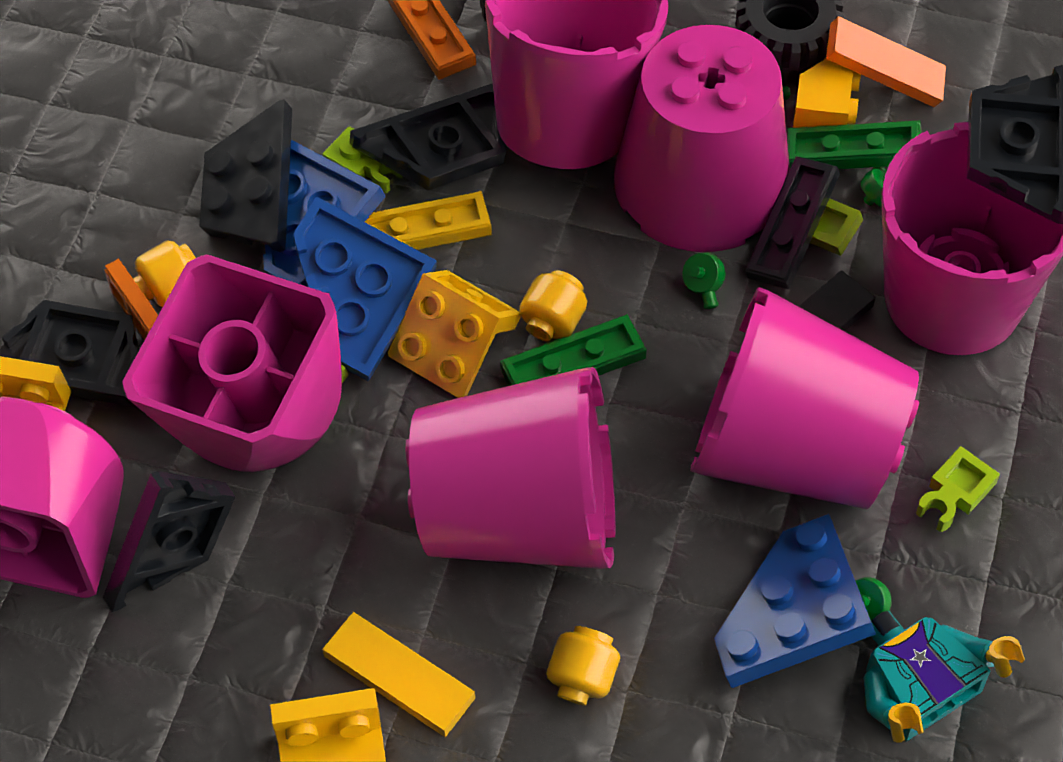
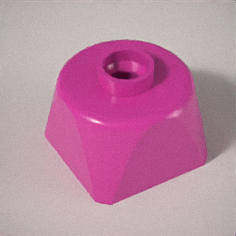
M208 254L197 257L185 265L125 375L122 383L126 396L169 434L196 454L214 464L241 472L265 471L285 465L305 454L323 437L337 412L341 400V354L337 315L333 300L329 293Z
M0 397V579L81 598L92 597L96 595L118 511L124 479L122 463L113 447L101 435L70 414L44 403L12 397Z

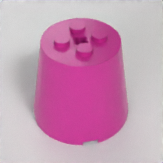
M485 0L498 132L504 143L513 152L528 161L558 169L591 167L613 157L619 151L643 63L650 50L661 39L667 21L668 0Z
M698 25L683 28L661 39L650 50L643 63L615 163L614 187L616 196L624 212L628 211L641 225L643 233L667 246L687 251L715 252L744 245L747 238L764 229L790 171L781 71L772 52L761 41L746 32L721 25Z
M968 122L954 123L953 129L931 135L926 131L905 144L889 164L885 174L881 199L884 295L889 315L899 330L912 341L929 350L949 355L981 353L1005 341L1015 330L1063 256V224H1057L967 179Z
M758 287L739 327V331L745 333L739 354L733 351L729 352L695 450L700 454L698 458L694 457L691 472L852 507L870 508L885 484L889 473L895 474L902 460L905 446L901 445L906 428L909 429L912 425L919 406V401L915 400L919 372L780 296Z
M594 367L581 368L419 407L414 411L409 439L406 440L405 447L410 477L408 509L410 517L415 519L418 536L426 555L441 558L596 569L612 567L614 561L613 547L605 548L606 538L615 537L616 531L613 465L608 425H598L596 406H604V397L600 379Z

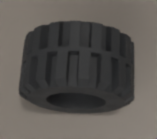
M739 0V3H737L735 29L755 37L772 52L781 71L782 86H787V83H795L798 86L801 73L826 59L830 23L838 16L844 18V13L842 12L843 4L841 0ZM781 28H790L794 30H785Z

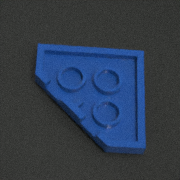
M291 140L286 250L281 252L274 251L265 244L266 254H263L265 272L307 286L294 243L293 233L314 199L318 197L365 222L386 197L381 186Z
M316 197L293 233L307 287L330 294L337 315L341 365L369 382L394 340L422 274L434 272L437 267V260Z
M830 514L782 532L715 636L716 647L725 676L731 688L876 634Z

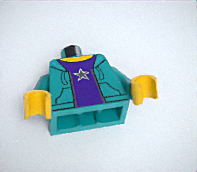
M884 611L871 620L876 633L871 637L879 647L875 648L871 653L866 674L863 677L866 709L872 717L891 730L894 742L900 743L904 740L907 742L980 694L991 672L988 667H995L996 673L1000 677L1006 678L1010 676L1012 669L1009 660H1017L1020 663L1025 661L1020 643L1015 637L1003 636L994 641L975 637L947 625H939L930 617H924L907 629H904L890 611Z

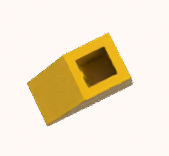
M828 59L801 73L797 90L793 128L856 124L859 99L851 98V91H859L861 74Z

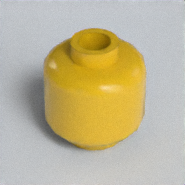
M164 241L136 259L135 269L138 276L133 279L148 301L153 299L157 305L163 308L185 265L196 257L185 243L179 246L173 241Z
M554 270L551 273H543L537 276L521 301L519 312L522 313V319L527 323L526 330L532 336L542 341L570 336L587 307L588 301L583 292L584 287L582 283L571 274L560 270Z
M575 626L573 632H564L559 636L546 673L550 682L560 687L557 694L558 697L586 706L589 697L599 699L608 695L620 661L618 650L612 646V637L583 626Z

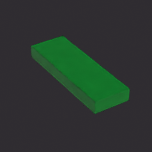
M921 121L788 128L789 167L791 169L796 156L837 166L838 169L887 167L905 144L921 134Z
M628 314L574 333L568 337H563L500 361V370L508 386L594 367L598 376L646 359L647 349Z

